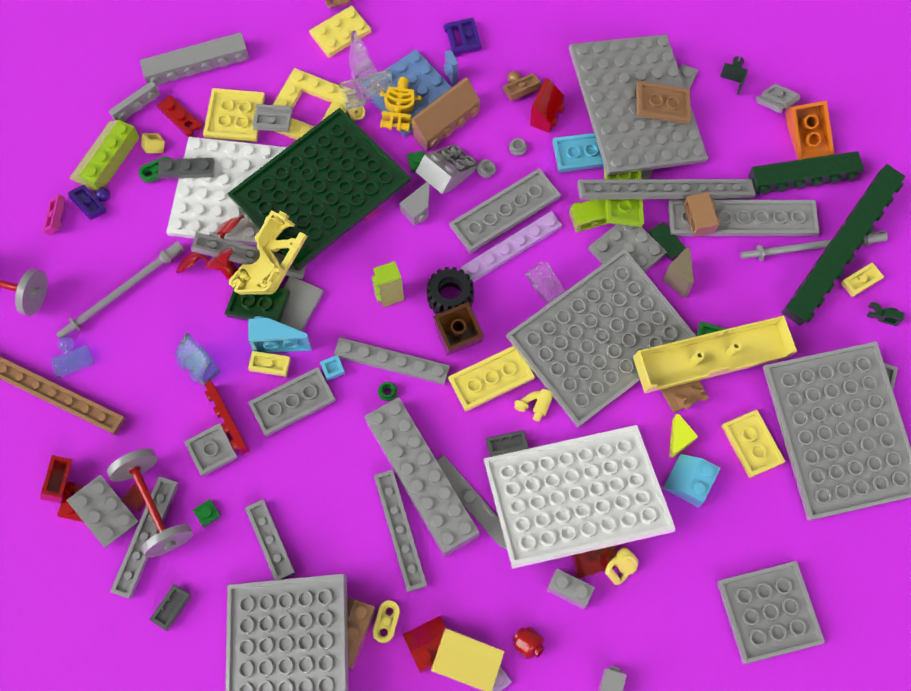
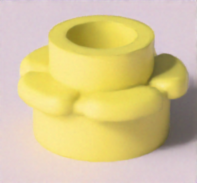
M353 103L348 109V114L352 120H360L365 115V109L359 103Z

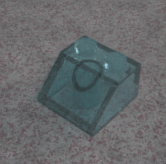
M187 332L174 354L178 359L176 364L183 371L187 369L190 372L188 376L195 384L199 382L202 386H205V383L212 380L221 371L213 358Z

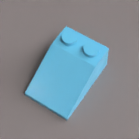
M263 316L248 319V341L253 351L263 353L312 351V345L307 333Z

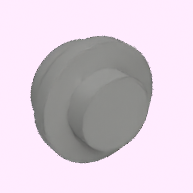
M515 138L509 144V151L513 155H523L527 150V145L521 138Z

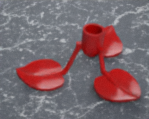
M241 215L229 219L219 227L216 233L220 235V238L224 239L225 234L230 232L245 216ZM227 248L210 260L201 253L192 252L181 261L176 273L178 274L180 271L190 268L198 259H203L207 262L205 265L207 269L220 270L226 279L231 278L238 268L232 261H228L233 249Z

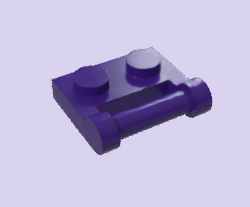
M474 18L449 22L444 25V31L448 35L451 51L455 57L464 53L482 50ZM458 29L462 42L461 46L457 45L454 30Z

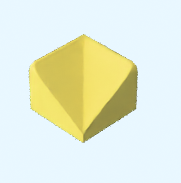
M159 133L142 134L141 147L145 153L164 152L165 141Z

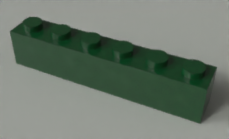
M855 151L754 166L751 168L748 177L752 179L755 193L765 195L774 191L784 192L794 188L799 190L807 186L818 187L828 183L837 184L841 181L853 182L859 179L864 172V167L859 152Z

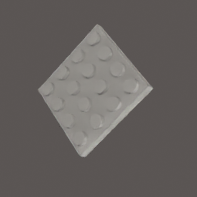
M797 561L717 581L743 665L825 643Z

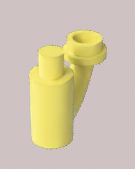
M545 389L534 391L520 401L515 400L514 408L525 412L529 407L527 403L537 399L533 409L535 413L533 420L540 422L542 416H546L553 395Z

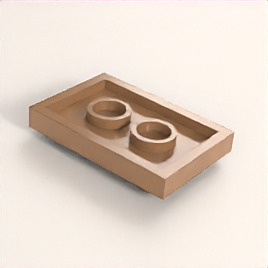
M638 81L636 84V116L689 124L691 121L690 89Z

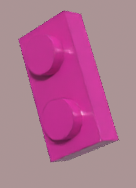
M57 195L50 199L43 233L50 235L60 229L62 225L61 215L65 210V197Z

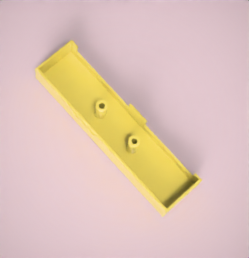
M783 315L639 350L633 356L644 393H649L787 359L795 354L797 349Z

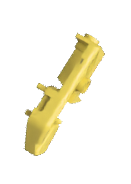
M271 210L270 214L265 218L262 228L255 236L260 257L253 264L241 265L230 278L229 284L234 288V292L240 295H269L277 291L308 237L299 232L296 239L276 240L285 228L295 226L294 223L288 220L290 216L282 211L276 213ZM289 248L290 250L280 264L273 252Z

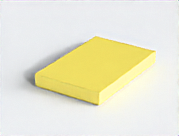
M757 409L721 425L748 478H752L786 462Z
M445 629L431 671L482 691H492L505 651Z

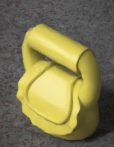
M623 547L617 552L616 557L608 563L605 574L615 585H620L629 574L637 571L638 559L629 549ZM613 566H616L622 573L620 578L612 569Z

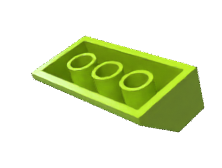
M121 120L109 122L69 178L94 191L101 187L105 188L140 138L134 126Z

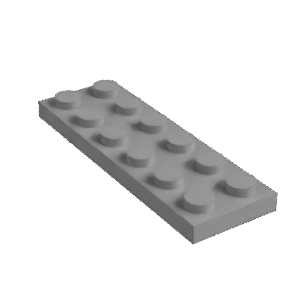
M538 168L449 223V226L471 254L558 200L560 193L541 169Z

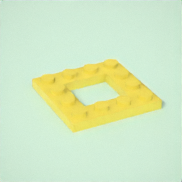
M294 68L273 105L290 106L293 109L302 92L331 102L322 119L324 120L339 107L348 114L349 107L352 106L357 98V92ZM291 118L289 132H275L298 140L314 126Z

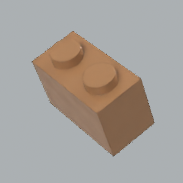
M709 192L687 196L684 208L693 237L715 233L720 225V219L715 214L714 200L710 198Z

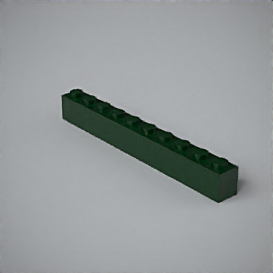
M888 164L879 170L781 312L783 315L799 326L812 320L815 315L813 313L816 307L819 308L823 304L825 293H830L835 286L834 280L836 278L839 279L844 273L845 269L843 267L845 264H849L855 257L853 252L861 248L865 242L863 240L864 236H868L875 227L873 226L875 220H880L885 213L882 211L884 207H888L894 200L892 195L895 192L898 193L903 187L902 181L905 175Z

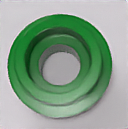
M384 382L378 388V395L384 401H391L397 396V387L391 382ZM385 390H391L389 395H386L384 392Z

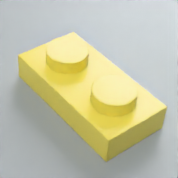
M872 262L845 278L841 285L853 298L882 280L884 276Z
M252 351L248 370L287 377L291 358Z

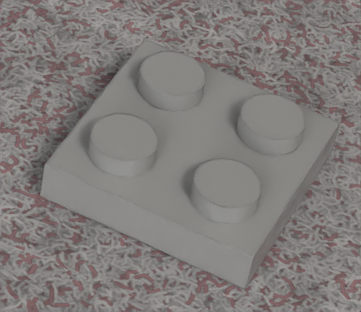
M220 423L184 441L202 477L238 459Z

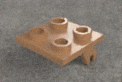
M699 380L661 390L673 413L683 408L689 409L692 404L700 400H708V395Z

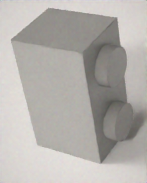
M556 569L546 591L585 609L595 587Z

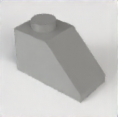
M426 182L400 202V212L414 226L418 223H423L428 217L430 184Z

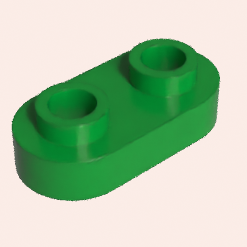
M162 157V158H159V159H171V158H169V157ZM159 159L140 167L139 176L143 182L152 183L160 180L158 177Z

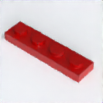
M212 381L205 383L207 391L204 393L209 402L213 401L216 405L213 410L217 417H222L225 422L221 425L226 434H231L233 439L230 442L235 451L239 450L242 455L249 452Z

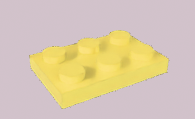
M350 6L312 28L309 32L327 57L330 58L370 34L371 28L354 7Z

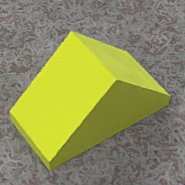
M678 414L672 419L669 457L671 458L691 445L698 437Z

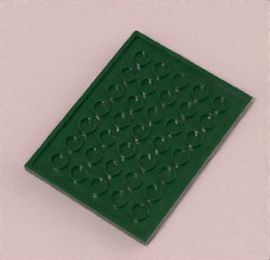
M339 107L227 194L259 230L262 228L265 218L270 214L271 210L276 213L282 211L290 216L288 220L294 223L295 226L285 228L276 240L296 239L299 232L308 236L292 263L299 271L411 182V177ZM284 248L279 251L286 257L290 249Z

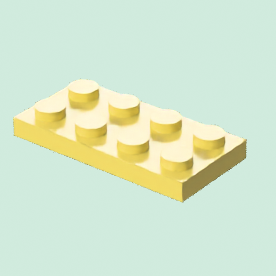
M512 346L449 376L448 380L463 409L467 412L534 380L535 376L529 365Z

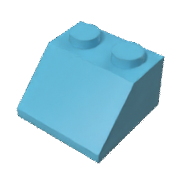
M680 454L663 489L699 508L704 503L721 468L703 458Z

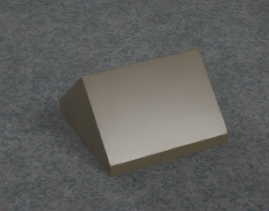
M686 248L669 265L663 279L664 283L683 298H687L694 283L690 248Z

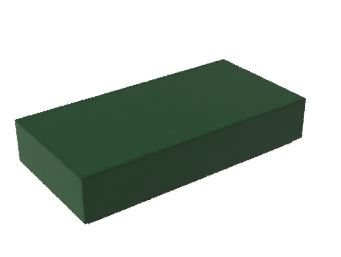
M664 222L648 232L667 252L666 256L670 261L678 257L686 249L675 235L670 234V229Z

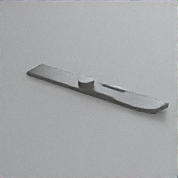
M442 456L437 462L462 504L494 541L507 550L499 517L445 456Z

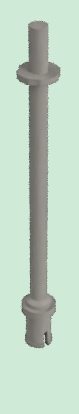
M886 230L871 232L868 236H864V245L868 246L871 243L886 242L888 236ZM831 240L763 249L762 245H757L756 250L740 252L741 259L757 257L759 261H763L764 256L826 248Z
M176 241L165 251H160L159 257L78 318L73 320L70 317L69 321L71 323L57 332L56 335L61 340L75 329L81 331L79 327L81 324L160 265L171 263L174 257L184 251L183 247Z

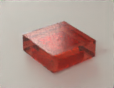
M135 484L132 485L122 499L124 503L138 512L146 504L138 486Z

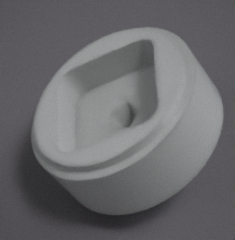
M483 159L477 165V171L482 177L490 178L495 173L496 167L491 160Z

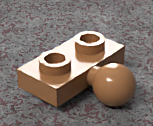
M511 71L507 76L509 84L502 86L504 94L510 101H513L540 89L542 84L534 73L521 78L519 72Z

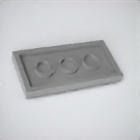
M319 367L248 403L265 437H268L336 402Z

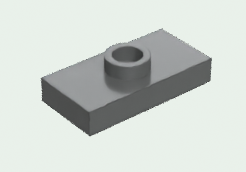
M524 430L485 438L489 457L529 449Z
M173 584L149 620L168 632L192 595Z

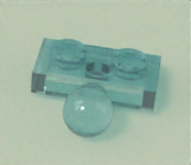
M62 337L58 341L59 349L65 353L50 359L57 378L95 364L87 345L72 350L74 342L70 337Z

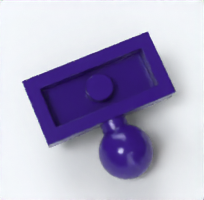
M85 185L69 191L68 197L92 220L106 213V207L101 202H105L110 198V192L107 188L101 187L93 195Z

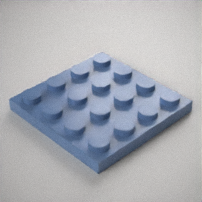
M416 49L361 86L364 94L381 112H390L385 108L384 96L381 97L379 93L381 91L386 93L388 87H397L400 77L408 78V89L414 90L415 97H422L421 101H415L414 110L407 113L411 114L412 118L452 88ZM412 122L410 123L409 132L407 130L399 131L403 137L413 132Z

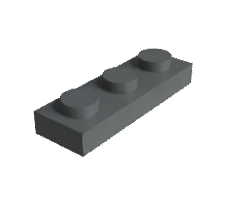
M214 158L159 159L158 177L159 179L214 177L215 160Z

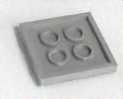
M616 224L588 247V250L602 265L620 251L626 249L644 272L648 271L667 254L665 249L643 227Z

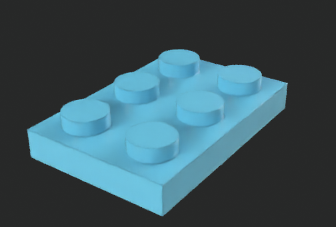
M594 133L553 138L552 143L558 173L604 167Z

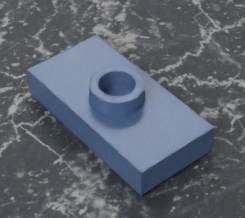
M448 50L445 52V65L443 67L453 86L458 83V62L453 52Z

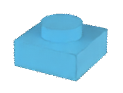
M338 355L320 361L327 381L345 374Z

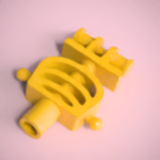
M400 77L397 87H388L386 93L384 91L379 93L381 97L384 96L385 108L390 111H382L380 128L384 127L393 130V127H397V131L407 130L409 132L412 117L411 114L407 113L414 110L415 101H421L422 97H415L414 90L408 89V78Z

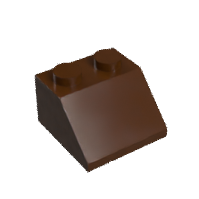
M469 302L433 316L440 342L447 356L478 344L484 338Z

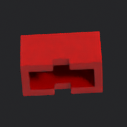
M55 455L51 456L40 499L61 503L73 459Z

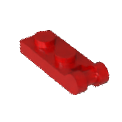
M171 95L157 105L158 109L188 138L193 135L195 130L203 127Z

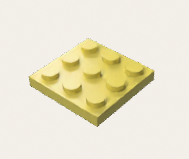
M212 88L203 132L204 137L257 142L259 130H254L252 125L256 104L264 105L265 93Z

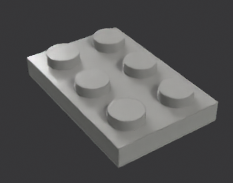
M101 475L66 500L104 548L138 523V520Z

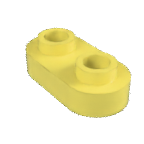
M385 601L379 607L373 628V636L379 643H388L394 637L400 615L399 606L394 601ZM389 608L394 611L391 616L386 615V610ZM382 629L388 631V634L384 637L380 635Z

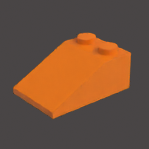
M827 100L785 109L787 128L798 160L834 154Z

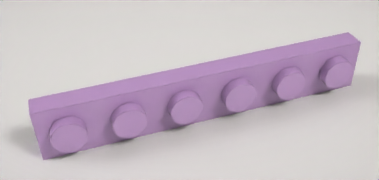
M551 211L461 266L460 269L464 270V275L468 273L470 280L472 279L474 283L561 229L562 224Z

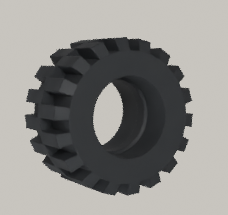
M444 267L443 271L441 268L438 269L437 274L433 273L431 279H428L426 286L427 302H429L430 309H433L436 315L469 302L470 306L472 305L474 300L472 279L470 280L468 273L464 275V270L460 269L457 271V267H452V269ZM446 287H455L461 292L454 299H446L439 293Z

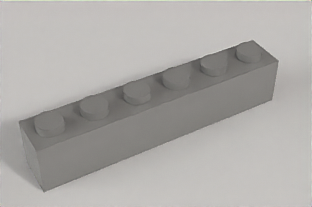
M239 32L140 60L147 84L153 81L157 86L179 78L225 67L236 62H243L250 58L242 33Z

